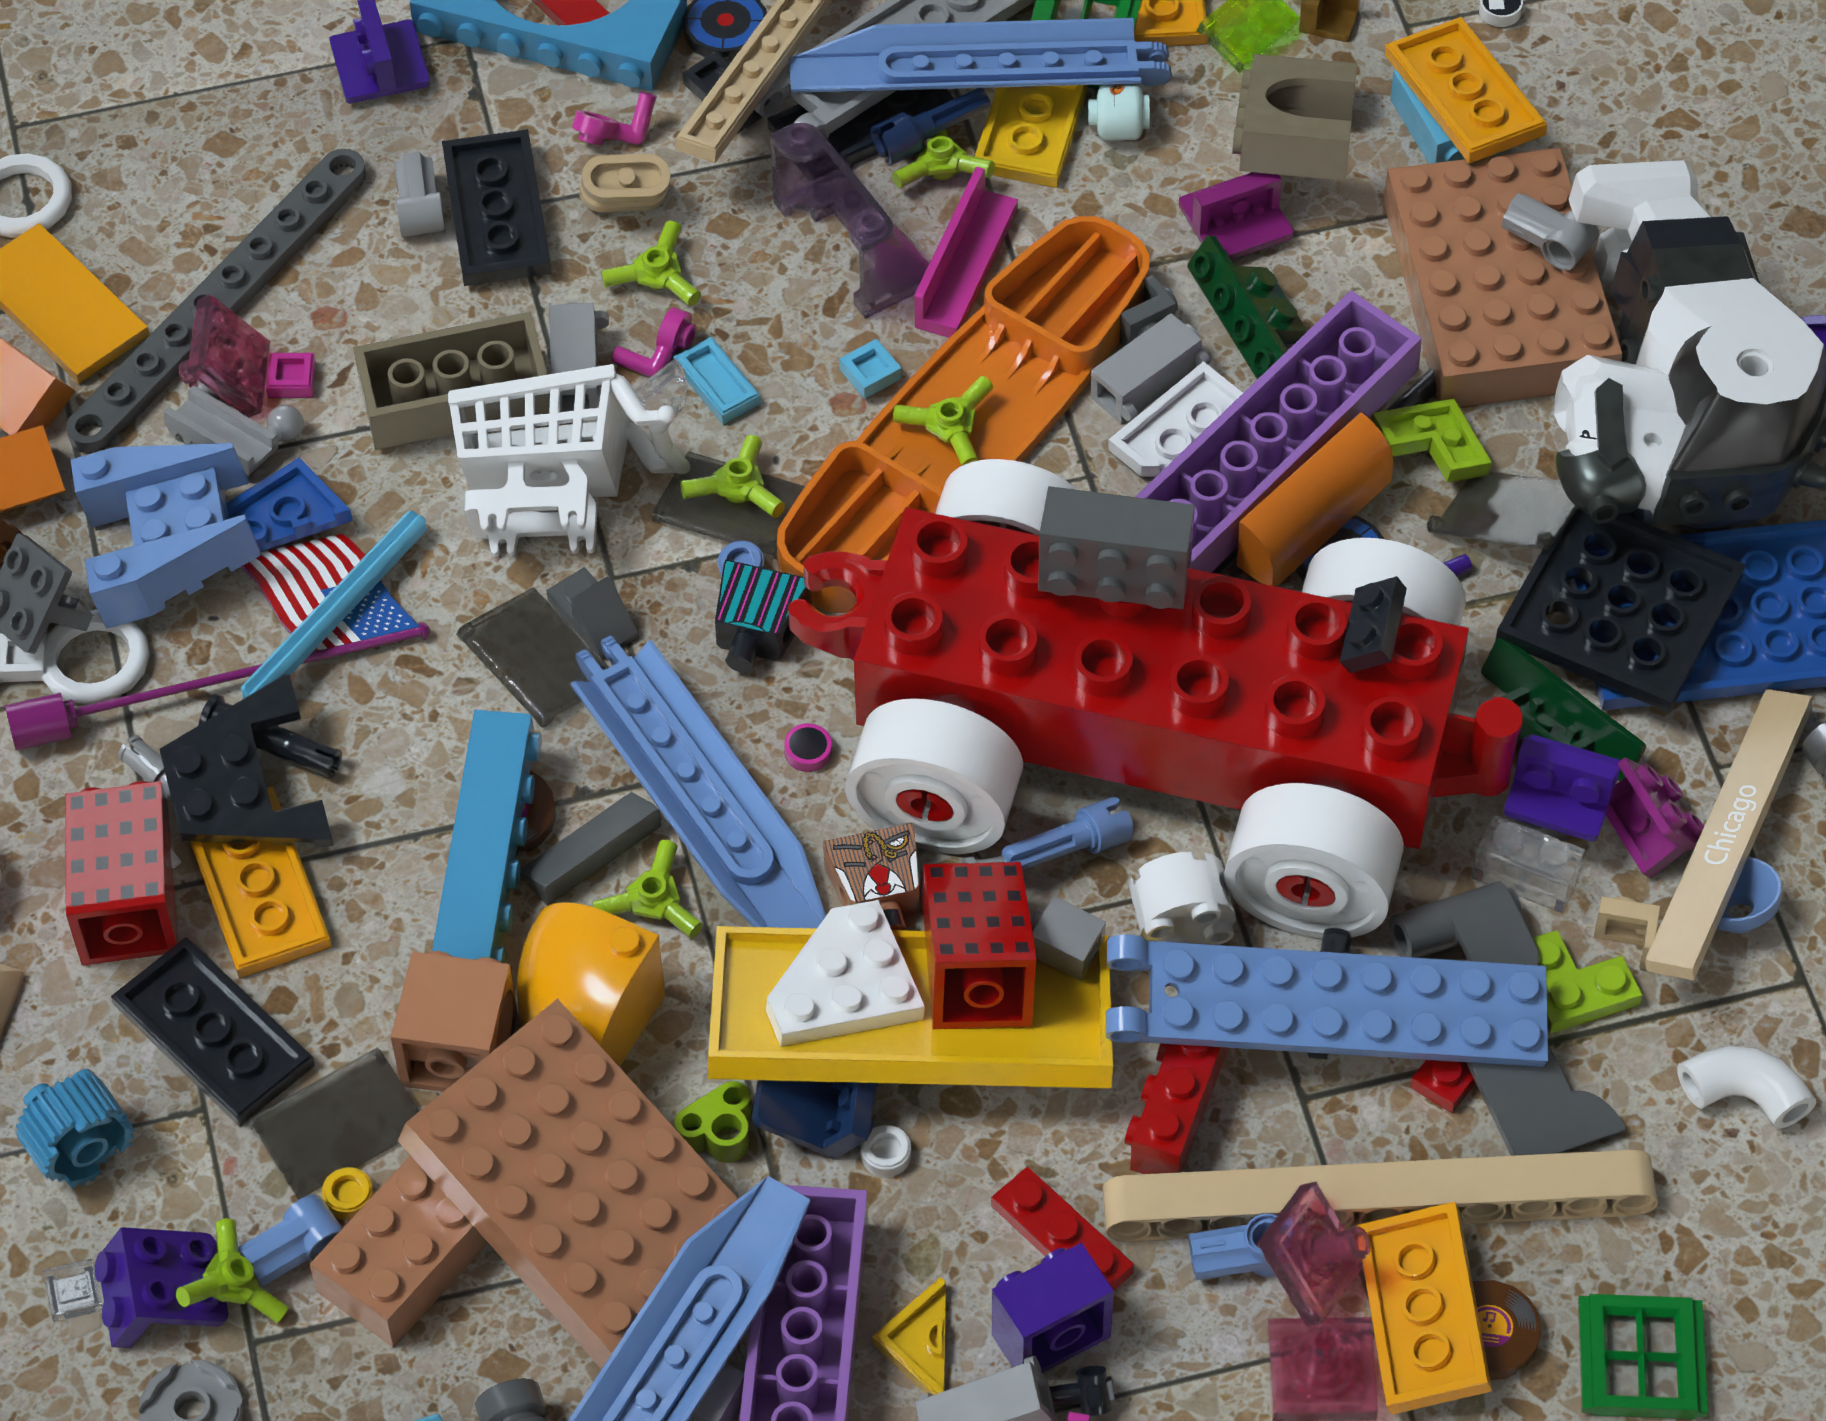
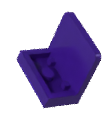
M121 1227L103 1251L98 1254L95 1261V1277L98 1282H101L104 1299L102 1320L103 1324L108 1327L111 1347L131 1348L151 1323L214 1327L224 1324L229 1316L227 1302H221L214 1297H210L183 1307L176 1299V1290L179 1287L204 1278L203 1274L213 1256L218 1253L216 1241L212 1235L203 1232Z

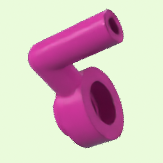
M640 92L631 125L620 123L615 119L598 113L576 110L572 128L579 131L578 139L591 144L603 145L605 139H617L639 145L645 140L657 96Z
M672 307L667 312L660 325L656 339L657 347L651 359L617 346L611 361L651 379L661 378L672 356L679 353L681 349L687 350L693 342L696 334V325L692 324V314L677 307Z

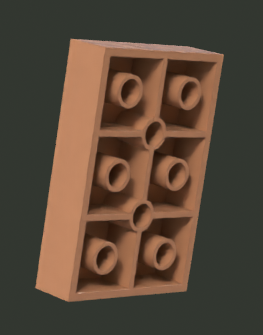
M1561 148L1489 156L1470 164L1466 159L1387 169L1383 204L1419 336L1422 338L1421 344L1428 369L1432 368L1434 372L1437 401L1454 398L1459 407L1552 396L1556 395L1562 371L1586 355L1621 361L1622 359L1621 347L1591 248L1573 269L1561 270L1551 265L1544 258L1540 247L1502 228L1503 216L1510 202L1518 193L1521 195L1524 193L1564 215L1572 211L1569 203L1572 185Z
M558 998L408 1120L397 1140L601 1369L685 1241L738 1200L734 1193Z

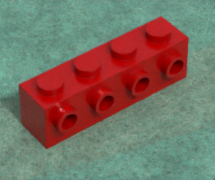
M1160 1043L1156 1061L1162 1062L1157 1075L1148 1074L1140 1100L1146 1105L1141 1117L1132 1116L1124 1143L1131 1146L1130 1170L1141 1174L1183 1172L1229 1048Z

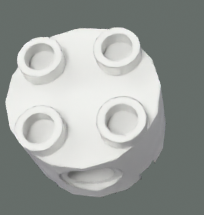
M1193 851L1161 856L1139 868L1140 878L1136 881L1131 877L1128 885L1141 937H1144L1147 941L1192 944L1208 943L1211 945L1223 944L1231 940L1234 936L1232 926L1236 921L1229 892L1225 885L1222 861L1215 855L1205 852V860H1195Z

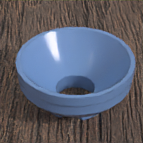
M1753 857L1747 858L1717 929L1732 933H1745L1762 926L1773 918L1781 904L1782 884L1778 873L1772 866ZM1737 904L1747 905L1753 909L1749 915L1741 918H1734L1725 913L1727 909Z

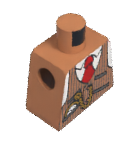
M913 822L823 841L824 868L842 906L879 900L891 930L907 931L904 917L914 916L919 913V883Z

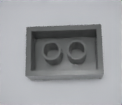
M1048 486L1039 533L1038 591L1051 592L1059 596L1077 595L1099 598L1106 602L1123 601L1146 604L1158 609L1168 607L1184 609L1191 566L1195 505Z

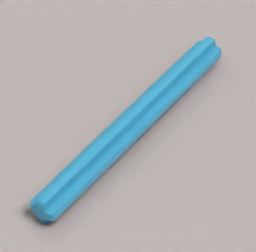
M408 511L241 686L243 699L281 676L291 675L427 531L426 520L422 515H418L414 511Z

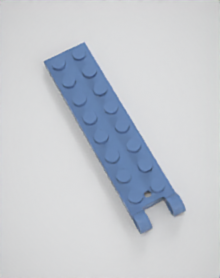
M1116 935L1107 940V966L1109 968L1119 971H1149V1012L1130 1006L1108 1009L1106 1011V1038L1111 1041L1544 1067L1548 1062L1546 966L1147 941L1144 937L1137 935ZM1165 987H1175L1178 995L1175 997L1168 996L1165 993Z

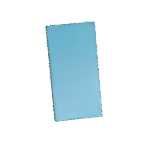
M712 337L674 356V367L722 425L761 405L760 394Z

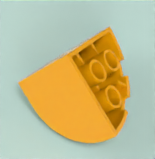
M566 902L548 905L540 911L528 933L518 967L517 999L521 1026L523 1027L558 998L620 1067L665 997L659 935L616 915L591 906Z

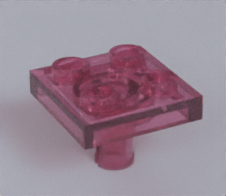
M210 294L197 300L189 359L182 361L179 365L180 377L185 384L189 383L190 388L192 386L197 387V380L241 414L250 418L262 412L270 341Z
M1316 1181L1298 1187L1257 1243L1265 1260L1271 1266L1287 1293L1291 1304L1296 1308L1306 1327L1323 1324L1363 1268L1362 1259L1367 1258L1366 1255L1370 1253V1240L1366 1231L1360 1226L1345 1230Z
M1371 1317L1268 1319L1267 1333L1272 1421L1377 1420L1378 1405Z

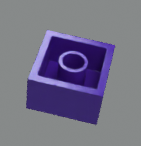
M1082 1242L1068 1250L1066 1248H1059L1044 1257L1041 1264L1023 1273L1021 1271L1012 1272L1003 1277L996 1287L992 1288V1336L1012 1367L1024 1364V1359L1036 1356L1041 1371L1044 1373L1111 1338L1114 1291Z

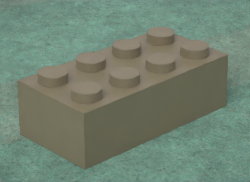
M531 311L353 347L360 387L375 450L454 434L451 411L448 404V393L451 390L547 375ZM550 393L536 395L535 415L548 414ZM525 397L510 400L511 418L525 416ZM500 401L485 404L486 421L501 419ZM475 406L463 407L468 421L477 422Z

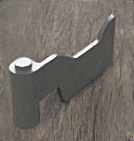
M1500 881L1395 914L1390 918L1391 938L1400 957L1422 958L1461 945L1468 961L1538 965V948L1520 914L1521 905L1519 898L1512 888H1507ZM1549 1043L1548 1062L1544 1067L1466 1062L1511 1156L1568 1153L1623 1134L1627 1130L1618 1114L1603 1099L1586 1091L1572 1092Z

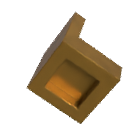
M1302 0L1299 32L1348 42L1359 14L1360 0Z

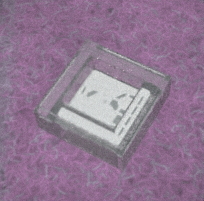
M93 1258L43 1270L53 1322L102 1311L103 1301L100 1285L95 1277V1262Z

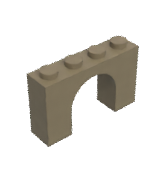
M1254 54L1252 69H1243L1236 127L1234 129L1232 154H1241L1239 171L1346 181L1357 63Z

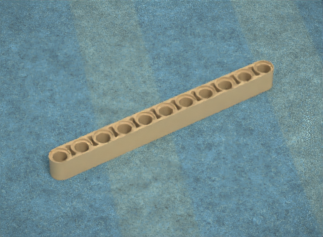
M1641 1150L1124 1175L1109 1179L1102 1187L1106 1234L1113 1240L1126 1242L1188 1239V1234L1248 1225L1249 1221L1261 1214H1274L1281 1217L1288 1224L1290 1233L1357 1230L1356 1225L1454 1201L1459 1208L1462 1225L1636 1216L1648 1213L1658 1205L1651 1156Z

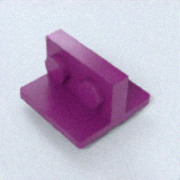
M1251 172L1179 197V207L1200 243L1203 242L1206 236H1216L1231 260L1293 238V229L1280 209L1282 185L1280 175Z
M1625 757L1618 762V765L1626 777L1616 784L1606 817L1642 874L1652 878L1687 850L1694 851L1704 825L1693 812L1685 810L1680 802V799L1684 797L1683 792L1669 775L1660 776L1647 763L1639 765Z

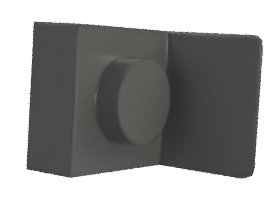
M583 567L546 590L548 602L601 661L606 659L600 643L604 638L608 636L614 637L621 648L639 638V632L609 577H605L597 582L589 571Z

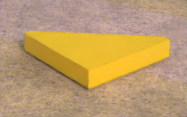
M941 1277L872 1336V1344L922 1392L925 1394L930 1392L932 1395L944 1392L946 1281Z

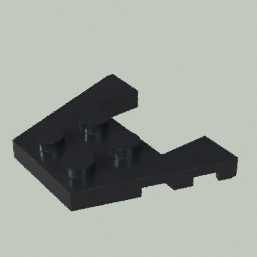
M290 674L281 676L159 749L182 841L244 844V840L273 841V845L291 846L292 842L315 843V847L334 845L322 800L279 811H272L253 732L301 719Z

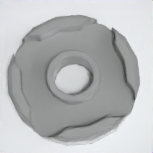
M191 1360L189 1364L178 1366V1363L164 1367L149 1380L140 1397L139 1420L243 1421L244 1403L235 1379L223 1367L205 1360ZM198 1400L205 1405L203 1412L194 1419H183L177 1415L180 1406L187 1401Z

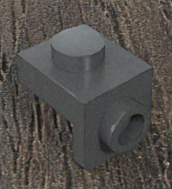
M1153 275L1144 279L1143 303L1121 313L1120 342L1123 346L1129 344L1170 313L1175 316L1178 310V303L1171 289L1162 287Z

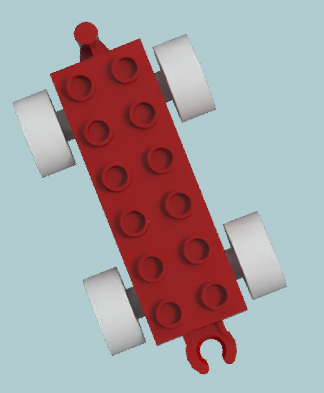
M988 459L965 464L951 473L945 482L935 513L905 507L888 560H870L866 556L859 554L827 551L809 556L804 561V584L806 588L816 592L830 586H841L850 590L856 598L854 607L846 614L839 616H828L820 613L805 599L793 600L788 607L790 630L803 643L839 658H849L854 661L856 725L864 726L845 782L847 800L856 814L875 830L913 822L917 849L944 854H966L981 851L994 845L1004 832L1022 774L1023 762L1241 810L1224 871L1225 885L1232 898L1251 915L1278 929L1302 936L1323 939L1325 929L1341 928L1348 931L1352 938L1375 930L1385 920L1403 854V847L1420 850L1433 797L1470 793L1492 797L1505 791L1510 782L1517 736L1522 727V712L1519 706L1512 700L1504 697H1493V699L1487 700L1479 706L1475 718L1454 714L1460 692L1469 628L1460 626L1466 605L1465 592L1459 579L1445 564L1432 555L1404 543L1379 538H1352L1332 543L1321 549L1312 558L1302 592L1190 568L1184 609L1169 607L1158 609L1146 604L1123 601L1106 602L1099 598L1077 595L1059 596L1051 592L1038 591L1040 527L1048 486L1078 489L1063 478L1040 467L1013 460ZM1397 576L1406 586L1407 590L1392 662L1349 673L1340 663V657L1355 589L1369 583Z

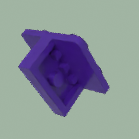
M357 0L360 18L353 19L354 31L329 37L346 103L351 104L429 87V75L413 21L407 19L382 25L375 0Z
M1530 735L1529 738L1524 737L1518 755L1514 781L1503 813L1510 818L1595 842L1598 840L1621 771L1618 762L1621 760L1537 735Z

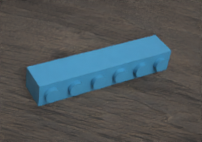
M474 709L432 951H442L453 957L474 960L488 957L506 964V948L501 947L503 932L510 933L512 928L513 904L508 903L510 889H518L521 864L520 860H515L517 846H525L528 832V820L526 817H522L524 803L532 804L535 777L529 774L532 761L538 762L540 760L542 749L541 733H535L531 714Z

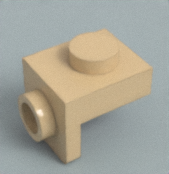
M1601 896L1594 938L1642 946L1639 969L1646 970L1645 958L1660 927L1658 925L1660 906L1636 902L1628 897L1610 898Z

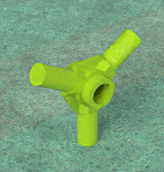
M947 129L931 137L926 147L917 157V161L892 172V179L898 188H902L926 175H931L938 180H946L953 177L956 172L973 174L976 166L984 168L985 177L990 178L993 175L995 163L991 160L967 155L963 149L948 137Z
M667 221L657 245L648 248L632 261L633 264L601 270L604 288L637 281L638 284L646 285L652 289H669L687 305H695L701 297V292L681 277L677 255L673 251L682 230L681 225L675 221Z
M980 376L961 397L944 399L931 404L929 408L895 404L893 422L926 426L927 431L945 443L952 444L961 466L979 461L968 436L972 432L975 417L974 408L993 390L994 386L988 378Z
M756 435L746 436L738 458L727 461L724 466L713 473V476L680 482L684 499L717 494L726 497L734 503L752 501L773 518L779 517L785 509V503L764 488L758 466L755 465L762 447V440Z
M661 840L659 842L651 870L645 871L626 888V893L592 901L594 908L613 915L632 911L633 915L659 920L667 919L690 939L696 937L703 928V923L679 904L680 898L673 876H670L678 846L670 840Z
M230 1218L217 1221L218 1253L213 1256L203 1274L204 1278L181 1286L176 1290L178 1303L183 1307H187L210 1297H214L221 1302L239 1304L247 1302L275 1323H278L287 1312L289 1306L273 1297L272 1294L258 1285L259 1283L254 1275L251 1262L241 1256L238 1251L236 1221Z

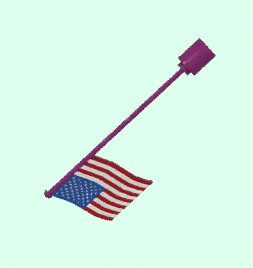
M338 534L261 552L259 557L244 564L241 568L258 584L280 623L291 634L363 559L365 554L344 534ZM380 580L302 664L419 636L422 637V640H425L430 635V628L424 622H419L418 625L390 596ZM262 664L77 708L74 707L72 699L63 701L61 692L4 705L15 751L72 738L70 729L79 727L77 717L250 677Z

